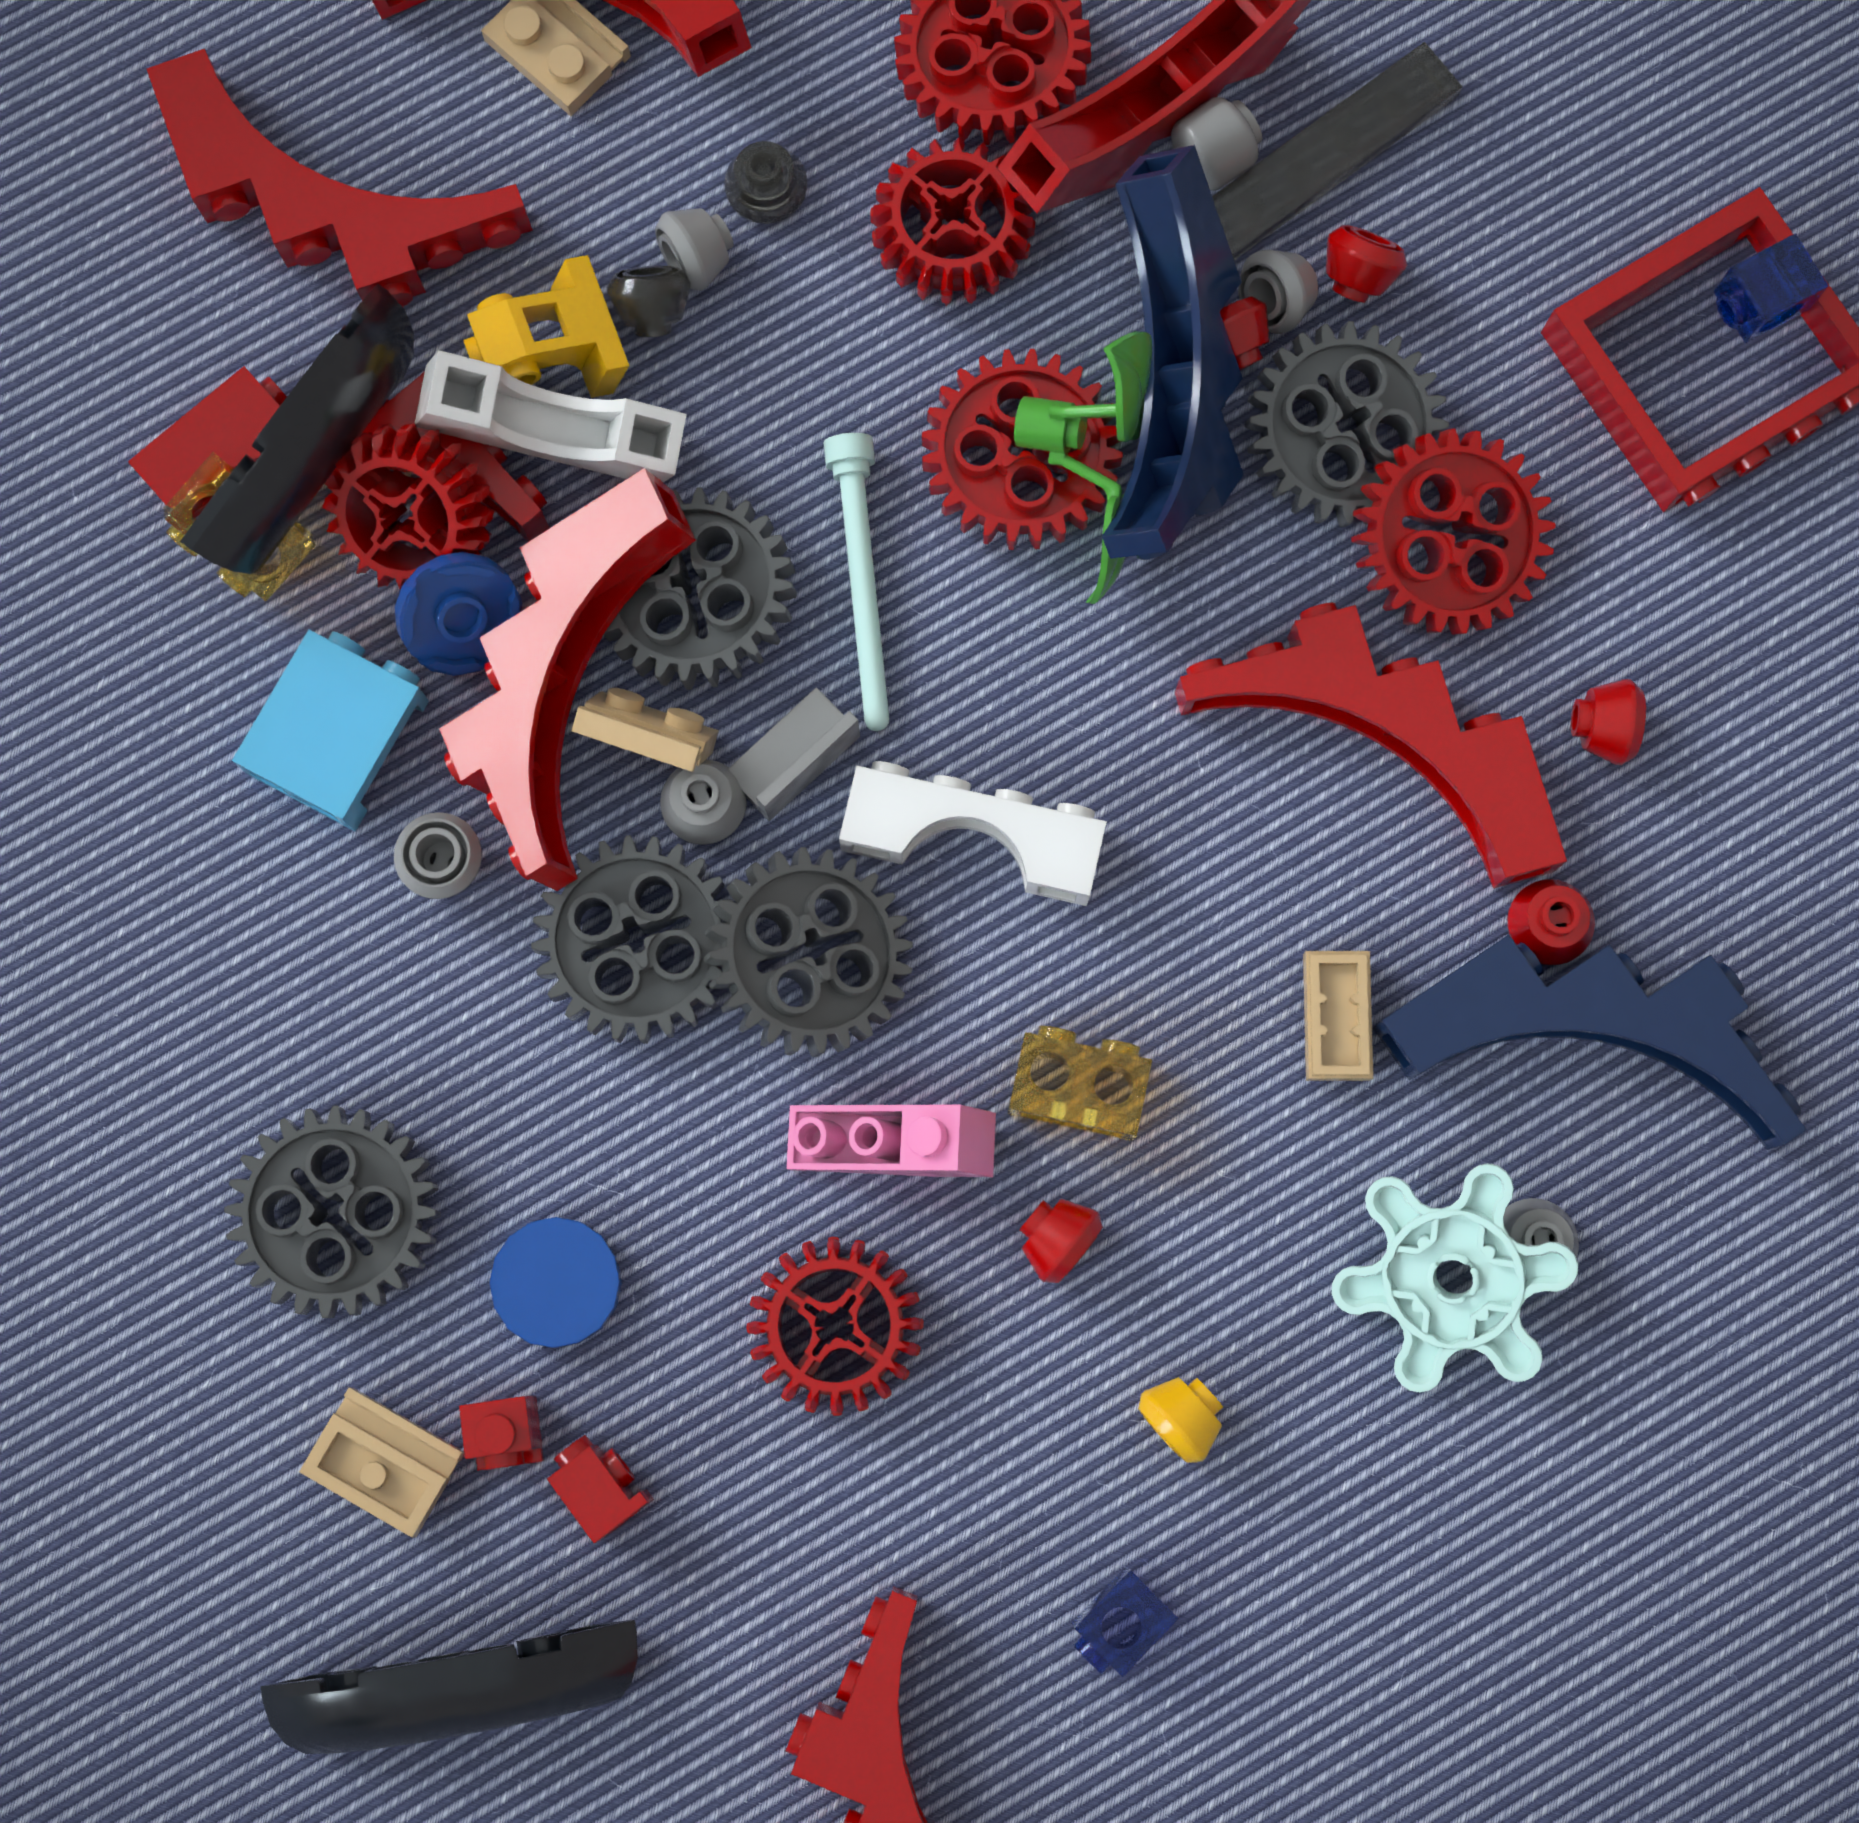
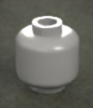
M1212 97L1180 118L1173 125L1171 140L1173 149L1195 145L1209 188L1216 191L1255 164L1259 155L1258 144L1262 141V132L1255 117L1244 103L1239 100L1229 102L1222 97Z

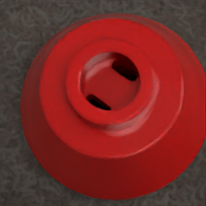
M1342 225L1329 233L1327 238L1326 274L1335 280L1332 290L1341 296L1366 303L1369 295L1381 296L1406 270L1407 261L1404 249L1380 235L1350 225Z
M1250 296L1223 307L1220 314L1239 369L1242 370L1264 359L1259 348L1269 343L1266 304L1254 296Z
M1623 679L1590 688L1585 699H1576L1571 714V735L1573 737H1580L1581 746L1584 750L1614 765H1622L1633 759L1640 750L1645 730L1646 699L1644 691L1631 679Z
M1546 879L1529 884L1515 896L1508 911L1507 926L1509 935L1517 945L1520 942L1526 944L1541 964L1561 965L1576 959L1587 949L1594 934L1595 918L1588 899L1579 889L1564 881ZM1551 906H1552V907H1555V908H1557L1558 910H1553V911H1552V910L1550 909V907H1551ZM1561 924H1564V925H1565V927H1558V926H1556V925H1561Z
M1062 1198L1054 1208L1042 1200L1019 1229L1020 1232L1029 1238L1021 1249L1042 1282L1059 1283L1068 1275L1102 1230L1103 1225L1100 1214L1095 1209Z

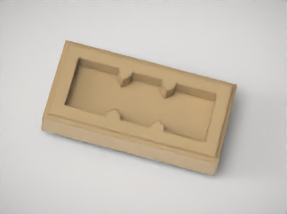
M1305 951L1303 954L1306 1081L1372 1080L1373 1046L1370 951Z

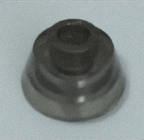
M759 141L746 146L731 161L725 174V192L732 208L743 218L762 224L776 223L790 217L803 203L807 192V175L803 164L794 153L774 142Z
M645 266L615 273L606 289L623 325L635 327L636 336L657 337L670 334L672 332L671 324L682 320L691 282L678 267Z

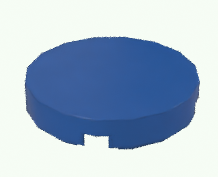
M468 552L440 555L419 566L402 585L395 605L396 629L410 654L430 671L452 676L476 673L483 670L485 663L489 661L480 637L523 611L522 598L506 570L490 558Z
M559 1217L530 1222L509 1236L494 1259L490 1278L494 1309L507 1329L530 1344L551 1348L581 1343L602 1330L617 1308L622 1285L617 1258L605 1238L582 1222Z

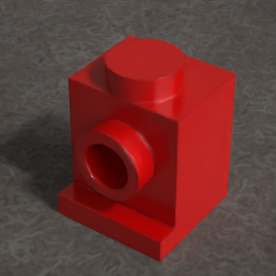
M521 1396L459 1405L465 1459L476 1458L477 1471L544 1461L536 1396Z
M587 1435L573 1442L554 1458L560 1469L547 1478L548 1482L594 1544L603 1540L654 1500L647 1489L634 1495L628 1485L635 1480V1477L622 1457L613 1448L603 1453L598 1445L592 1444Z

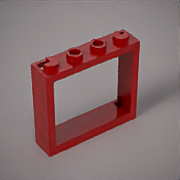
M1758 187L1554 309L1541 331L1553 352L1663 513L1682 501H1685L1688 507L1696 502L1701 503L1720 489L1717 480L1733 470H1735L1739 477L1749 474L1772 457L1768 450L1769 448L1784 439L1788 441L1790 446H1794L1824 425L1820 417L1835 408L1839 410L1841 415H1845L1859 404V327L1761 187ZM1744 238H1747L1841 374L1684 469L1599 345L1591 330Z

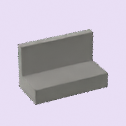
M816 687L728 770L736 777L746 798L768 821H771L860 738L858 719L850 711L843 715Z

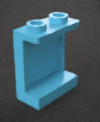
M308 630L232 761L251 777L356 832L368 811L360 802L414 709L423 712L429 700L421 689L417 687L420 678L405 667L387 660L381 668L362 658L366 650L350 638L332 631L329 638L326 639Z

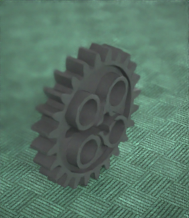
M1348 321L1341 327L1338 339L1335 338L1329 325L1323 324L1316 330L1315 344L1305 333H1301L1292 341L1295 355L1283 347L1278 350L1272 358L1280 371L1265 367L1257 376L1258 380L1269 391H1254L1248 397L1247 402L1262 410V414L1252 416L1244 422L1245 428L1261 432L1262 437L1247 448L1248 453L1266 454L1268 462L1256 473L1258 478L1276 474L1280 479L1271 495L1276 498L1289 490L1293 492L1295 498L1292 503L1291 512L1294 514L1301 511L1309 503L1315 505L1314 522L1317 524L1325 521L1332 510H1336L1337 521L1340 527H1346L1352 523L1354 510L1372 506L1373 501L1367 498L1361 491L1362 485L1369 483L1383 484L1376 471L1372 474L1366 470L1365 459L1373 463L1374 466L1384 461L1397 465L1393 451L1383 448L1377 440L1376 427L1378 423L1392 426L1398 432L1400 438L1399 446L1408 444L1415 451L1416 437L1427 433L1435 435L1449 427V422L1432 417V411L1446 402L1445 396H1428L1425 390L1437 377L1436 373L1430 372L1418 376L1413 370L1420 361L1422 354L1418 351L1405 359L1400 357L1398 352L1401 347L1402 337L1399 335L1385 346L1380 345L1379 326L1376 325L1368 329L1361 339H1357V332L1353 321ZM1347 370H1358L1368 378L1370 393L1367 397L1358 396L1348 388L1346 383ZM1319 376L1327 379L1329 383L1328 391L1319 385ZM1294 399H1305L1315 407L1317 412V423L1315 426H1305L1296 420L1292 411ZM1352 417L1357 427L1352 431L1348 430L1341 433L1336 423L1340 419ZM1325 453H1335L1345 461L1347 466L1345 481H1335L1325 473L1322 465Z
M697 487L693 494L692 502L684 504L678 492L673 490L696 539L690 545V557L692 566L701 579V582L697 583V593L701 609L706 618L708 635L704 639L698 638L697 611L687 596L692 592V585L688 569L683 560L682 551L671 558L672 560L667 570L657 576H651L642 584L622 607L603 635L609 642L617 641L613 649L622 661L634 657L632 666L642 677L655 667V677L662 686H667L675 673L678 672L685 688L692 690L697 673H704L711 686L718 687L719 669L727 667L739 679L742 677L740 659L747 656L758 664L764 662L757 647L761 640L779 645L781 640L771 625L773 622L787 623L792 620L787 607L779 601H786L797 597V592L792 582L784 580L796 572L789 557H780L788 550L781 534L771 536L774 527L767 515L754 520L755 511L749 501H743L733 510V502L728 492L722 490L713 505H711L702 487ZM727 543L732 545L730 553L724 559L719 561L706 560L708 552L714 546ZM730 601L744 602L741 612L736 617L727 620L717 618L719 609L725 603ZM670 615L683 616L680 626L675 631L668 634L657 633L658 625L664 618Z
M626 835L622 853L614 855L608 844L604 840L600 841L599 861L592 863L585 855L580 852L577 853L575 856L581 870L577 874L578 879L566 885L561 895L553 892H543L541 895L544 901L554 910L552 915H540L533 918V923L538 928L549 933L548 938L531 943V949L537 954L550 956L551 960L536 969L537 975L541 979H559L547 995L553 1002L572 997L573 999L569 1003L565 1015L573 1022L588 1011L590 1015L587 1030L593 1035L601 1031L604 1025L609 1022L611 1023L612 1038L618 1043L623 1041L629 1027H635L639 1040L643 1044H648L651 1026L658 1024L669 1039L673 1038L675 1033L674 1018L681 1016L687 1023L695 1027L698 1025V1021L692 1008L694 1005L700 1002L712 1009L718 1006L708 990L710 988L709 983L722 974L723 971L719 969L720 966L705 963L704 957L709 952L721 948V943L706 937L705 932L711 925L726 924L722 923V919L713 911L714 906L719 902L714 901V898L725 885L720 876L702 883L701 879L707 868V864L702 857L693 861L687 867L683 866L685 860L683 845L677 844L668 856L665 857L662 856L658 837L652 836L645 852H638L631 835ZM664 885L673 890L671 904L661 913L651 914L641 909V897L646 889L651 886ZM603 906L612 911L611 925L606 931L593 936L581 932V919L587 910L592 907ZM683 917L691 919L690 925L686 928L668 930L662 933L658 932L644 939L645 950L640 953H634L629 945H622L602 954L594 961H583V955L587 951L618 946L629 941L630 934L628 930L634 926H639L644 934H651L676 922L677 919ZM682 943L694 949L693 963L682 973L673 974L661 968L662 954L671 945ZM615 965L628 966L633 971V981L628 990L620 995L612 996L605 994L601 989V979L606 970Z
M801 847L794 853L790 866L784 855L778 851L768 859L769 873L763 866L755 862L745 870L750 885L742 880L734 879L726 887L736 903L720 900L714 906L713 911L726 924L711 925L706 930L705 936L721 943V948L709 952L704 957V962L722 966L723 973L709 983L711 989L729 988L732 996L721 1007L723 1013L733 1011L739 1007L746 1013L738 1029L740 1032L747 1031L757 1023L764 1027L761 1035V1046L767 1047L779 1035L784 1036L785 1054L791 1056L798 1052L803 1040H806L811 1056L818 1057L825 1052L828 1038L833 1048L838 1053L850 1047L849 1031L862 1042L873 1035L868 1019L881 1025L892 1017L882 1001L896 1003L904 998L905 993L892 983V980L903 979L912 973L911 967L896 961L897 955L913 947V942L895 938L894 934L896 929L908 921L907 917L899 915L888 917L885 909L893 902L896 897L895 894L892 892L876 897L871 892L878 879L876 873L867 876L861 882L854 878L857 867L856 859L851 858L838 870L834 868L832 850L827 849L824 851L816 863L812 864L806 847ZM816 899L829 900L836 906L840 916L838 926H828L819 920L815 912ZM765 917L771 919L779 926L782 935L780 946L767 945L760 940L755 927L757 918ZM853 931L860 935L859 942L829 949L815 960L812 957H804L766 973H761L757 969L759 962L787 956L802 944L806 947H814ZM839 958L849 959L858 966L861 974V981L858 987L848 986L839 978L836 967ZM787 977L799 984L803 992V1001L800 1007L789 1006L781 1000L777 989L779 978Z
M332 1106L327 1123H323L319 1113L309 1108L305 1109L304 1128L299 1129L291 1120L283 1118L280 1120L283 1139L277 1141L264 1134H260L257 1137L265 1151V1155L261 1159L242 1155L240 1160L252 1174L249 1180L232 1179L229 1185L244 1194L243 1202L224 1207L225 1213L242 1217V1226L227 1233L226 1237L227 1240L247 1243L248 1248L234 1260L236 1265L251 1266L257 1264L260 1267L250 1281L252 1287L262 1288L273 1281L276 1283L270 1299L272 1303L282 1305L293 1294H296L294 1303L295 1313L307 1315L317 1299L322 1318H334L339 1301L342 1300L349 1315L357 1316L361 1315L363 1295H366L375 1305L383 1306L387 1304L383 1285L389 1283L391 1286L401 1290H406L409 1287L406 1278L400 1271L404 1265L420 1269L425 1267L426 1264L414 1252L417 1244L430 1245L436 1243L437 1239L421 1229L423 1221L441 1217V1212L423 1206V1198L432 1195L439 1188L435 1183L419 1182L417 1176L430 1165L428 1159L420 1157L407 1160L405 1158L415 1143L412 1138L404 1136L390 1143L395 1124L384 1119L370 1131L371 1113L359 1109L349 1125L347 1124L344 1108L339 1106ZM343 1149L349 1157L350 1165L348 1172L340 1181L329 1184L322 1175L321 1167L323 1160L333 1150ZM302 1169L310 1182L315 1186V1189L323 1197L337 1202L344 1201L338 1209L340 1215L372 1244V1254L366 1256L360 1250L356 1241L342 1226L329 1222L322 1223L328 1215L326 1208L312 1194L298 1184L293 1177L295 1170ZM294 1194L300 1202V1217L294 1225L282 1229L274 1218L275 1205L285 1195ZM386 1195L393 1204V1216L387 1226L374 1231L365 1220L366 1206L375 1197ZM336 1240L344 1249V1264L337 1273L332 1276H326L318 1267V1252L324 1244Z

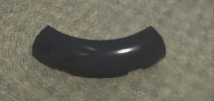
M377 283L351 315L352 319L349 323L344 325L338 334L334 335L253 442L252 447L261 453L259 458L255 461L247 454L242 458L180 541L182 544L213 564L233 572L252 574L262 569L336 469V463L350 450L352 441L362 434L402 381L414 356V331L405 309L388 290Z
M635 1620L599 1623L516 1641L518 1654L514 1644H505L472 1651L466 1650L382 1667L371 1666L312 1674L260 1686L262 1701L270 1726L286 1745L304 1754H334L380 1749L514 1726L605 1705L620 1699L632 1683L638 1660Z

